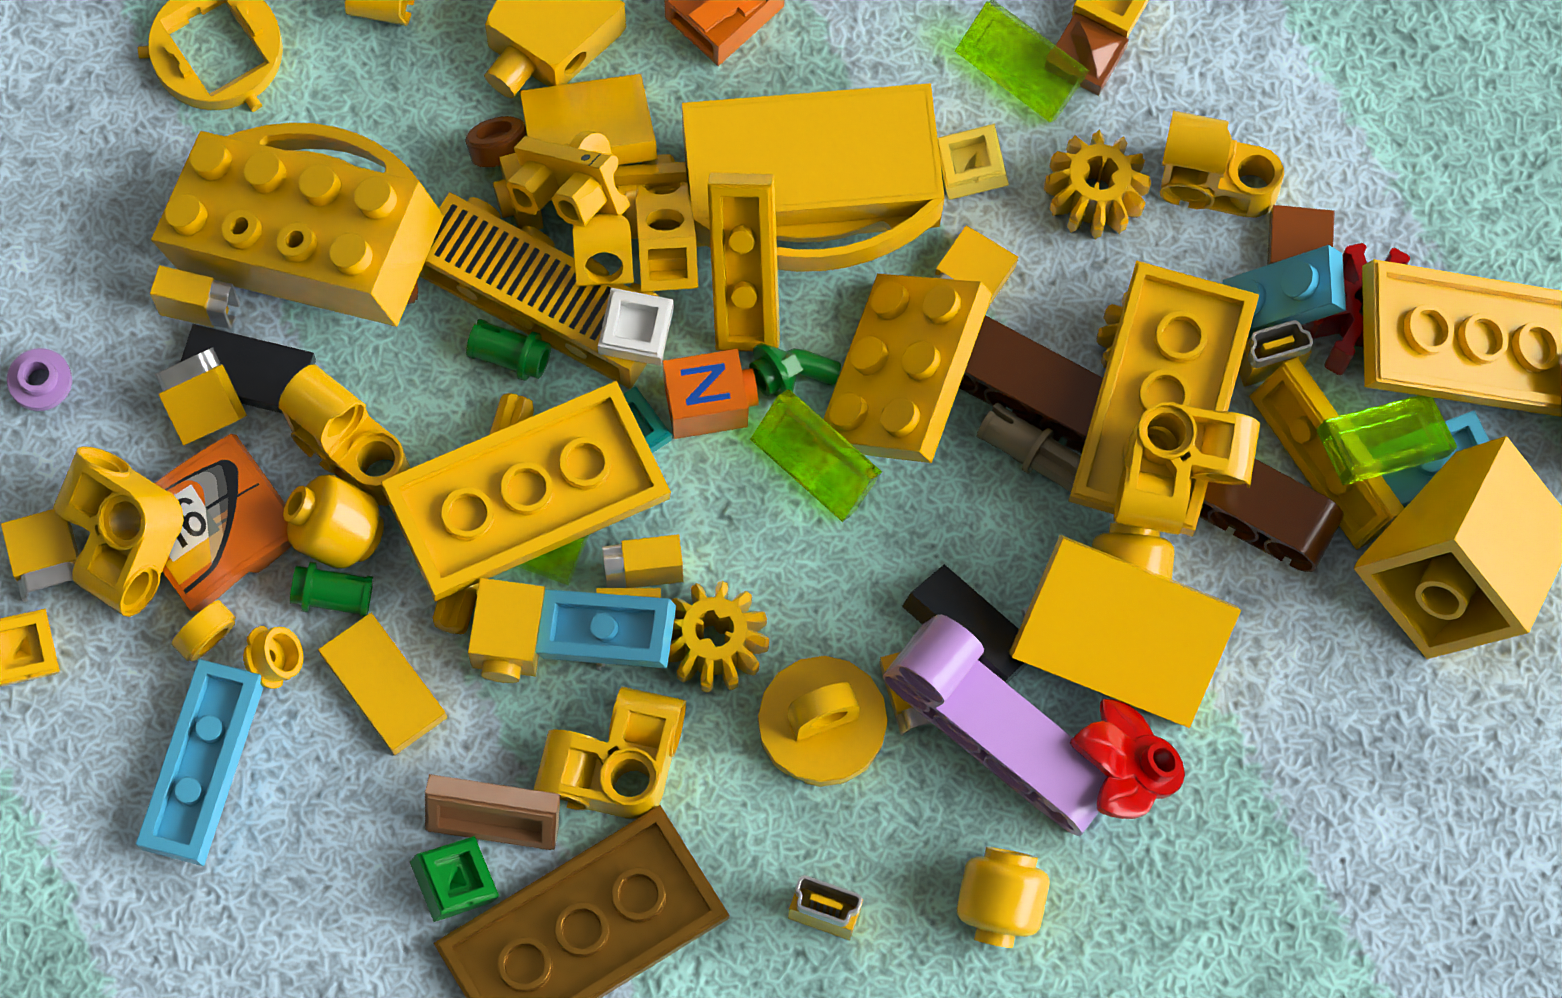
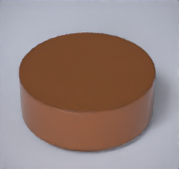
M512 116L495 117L479 123L469 131L465 138L472 163L480 167L501 166L499 157L515 153L514 147L524 136H527L524 122Z

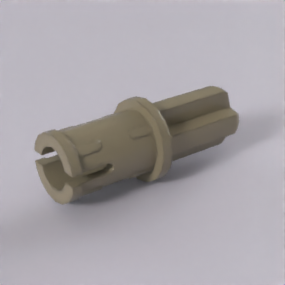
M997 402L993 406L992 411H989L985 416L976 437L1012 456L1013 459L1023 464L1022 470L1027 474L1034 469L1071 492L1081 456L1054 440V431L1050 428L1042 431Z

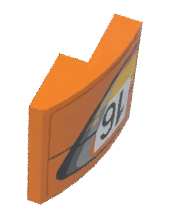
M229 434L211 444L155 482L156 485L171 492L178 499L182 507L184 520L182 529L174 542L163 568V573L190 611L200 612L217 600L248 572L259 573L292 546L288 540V522L285 521L283 516L285 502L235 434Z

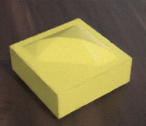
M995 124L937 138L941 170L949 200L1009 185Z

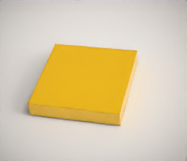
M641 74L520 91L527 137L564 145L570 144L574 137L582 131H594L607 138L610 143L611 154L618 158V165L658 159L656 140Z

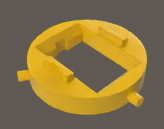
M169 0L160 9L152 23L148 46H138V58H150L160 83L173 97L189 106L205 110L230 109L247 103L252 112L261 108L262 104L257 96L270 85L276 76L283 53L282 37L278 22L271 8L264 0ZM225 3L264 59V62L209 94L170 34L189 24V19L201 13L204 15Z

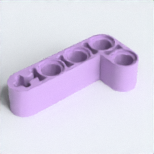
M942 614L936 615L922 624L883 674L886 684L904 701L931 721V723L1035 808L1069 833L1081 836L1099 813L1097 810V797L1107 776L1071 746L1070 741L1072 737L978 661L984 652V648L979 640L965 627Z

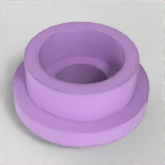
M32 349L18 356L11 364L7 374V386L14 400L22 407L33 411H45L56 407L67 397L72 386V373L67 362L60 354L49 349ZM43 369L49 372L48 379L43 384L38 386L28 384V378L34 371Z

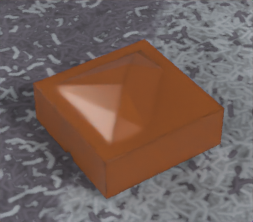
M1075 12L1047 59L1045 69L1099 96L1124 54L1129 39Z

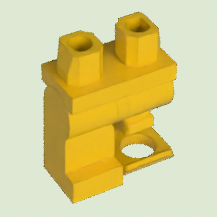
M671 154L657 155L658 159L644 161L642 164L618 166L613 176L615 187L620 194L627 196L630 206L622 215L617 216L597 212L584 227L573 225L577 287L634 283L631 239H638L641 292L698 288L696 233L687 182L686 162H675ZM605 252L616 255L621 260L622 266L612 275L599 276L591 273L586 268V262L591 256Z

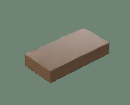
M429 774L425 790V830H428V832L467 838L475 836L476 839L555 850L559 830L560 794Z

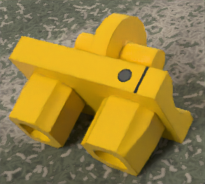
M582 131L574 137L570 144L564 145L524 136L514 147L521 168L507 181L506 185L515 207L519 211L536 215L549 201H553L557 214L566 223L584 227L597 212L619 216L630 206L627 196L620 194L615 187L613 176L618 168V158L611 154L610 143L604 135L594 131Z

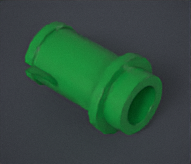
M478 319L477 324H474L466 347L467 357L477 358L516 371L517 378L526 381L530 376L539 379L547 367L551 353V344L542 341L540 333L531 332L527 336L490 324L483 319Z
M311 561L308 567L296 565L290 591V604L301 605L302 612L309 613L310 607L360 614V616L365 617L369 611L374 577L317 569V563Z

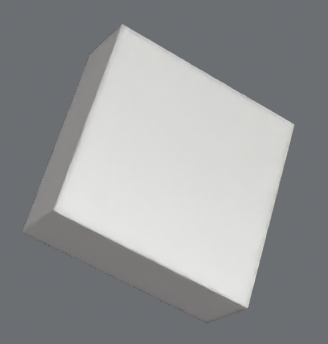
M611 288L598 343V354L661 366L674 308V300Z

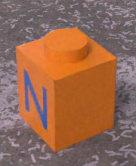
M738 349L663 360V382L674 439L748 427L749 407L759 405L758 392L753 368L742 370Z

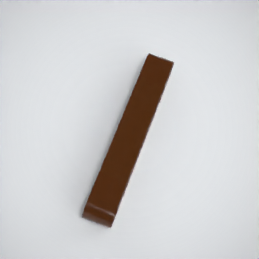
M985 315L959 389L991 406H994L997 402L1005 408L1013 410L1012 412L1031 425L1033 424L1042 431L1050 428L1054 431V440L1059 442L1060 438L1063 437L1068 440L1065 444L1067 447L1082 454L1103 377ZM1254 459L1250 488L1247 487V484L1228 485L1208 482L1199 517L1224 531L1228 527L1235 529L1233 536L1280 561H1283L1285 557L1291 559L1289 566L1297 570L1313 572L1316 570L1343 520L1344 512L1334 501L1323 494Z

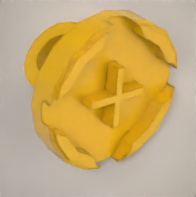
M829 656L800 659L778 672L763 693L758 713L761 745L774 766L787 776L790 775L797 780L804 781L805 784L818 787L846 783L866 771L882 748L888 723L884 697L871 676L850 661Z

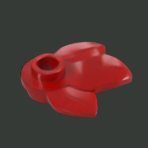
M1103 699L1100 702L1102 721L1091 723L1083 728L1071 739L1070 744L1107 776L1098 793V812L1119 819L1143 817L1150 811L1155 799L1170 797L1181 788L1185 777L1182 759L1169 742L1153 734L1148 723L1137 710L1122 701Z

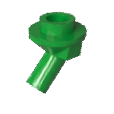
M760 343L753 348L755 361L749 364V369L753 368L756 385L765 396L774 394L778 400L783 402L792 397L797 374L834 385L841 370V363L839 361L804 349L794 348L784 351L764 343Z

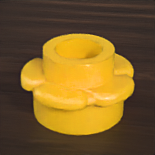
M258 626L248 634V645L243 652L244 666L247 671L262 676L260 684L263 687L269 689L279 688L283 685V680H289L299 673L303 665V649L299 639L291 630L285 627L267 629L265 626Z

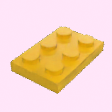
M877 273L815 440L825 449L834 452L932 463L992 297L989 289L980 281Z

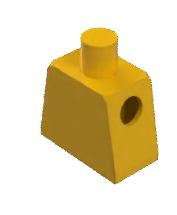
M496 0L487 17L485 29L488 47L500 56L484 74L486 81L497 92L508 98H513L530 76H533L548 87L567 84L625 31V3L621 0Z

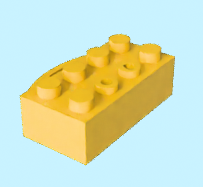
M931 83L682 103L684 156L697 247H710L707 187L710 173L774 174L776 240L797 243L824 242L862 233L883 232L867 240L826 249L777 247L778 270L807 272L851 267L889 254L913 241L929 228L940 227L945 197Z
M281 123L246 129L228 136L200 131L151 241L178 270L212 277L214 280L233 284L234 287L397 327L444 215L413 172L393 153L375 141L355 132L334 126L315 123ZM327 149L347 152L366 158L386 169L382 173L354 166L342 159L326 154L295 150Z

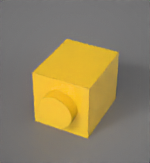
M480 578L468 655L472 668L482 669L481 676L483 678L501 683H517L520 680V675L536 677L539 655L535 651L545 586Z

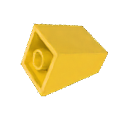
M1504 436L1456 451L1357 560L1353 569L1426 659L1527 634L1530 632L1562 564V506L1510 439Z

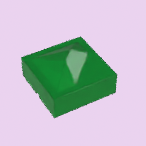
M475 836L418 853L410 861L433 922L483 907L494 902L499 897Z

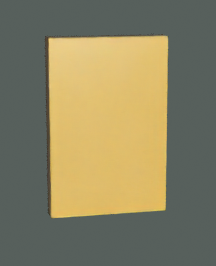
M1059 535L1009 654L1014 659L1190 728L1241 609L1234 604Z

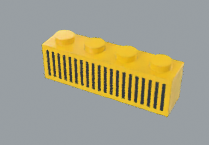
M449 192L439 207L444 218L419 276L528 335L531 332L540 333L542 341L550 343L552 348L613 381L617 380V383L631 389L647 363L598 354V343L611 288L652 296L658 295L653 291L641 292V285L637 283H632L630 287L624 284L577 287L574 258L556 249L554 242L546 234L531 226L525 225L522 229H519L501 219L500 213L493 206L479 198L470 197L466 201ZM589 258L586 262V268L591 273L599 276L609 275L607 269L596 260Z

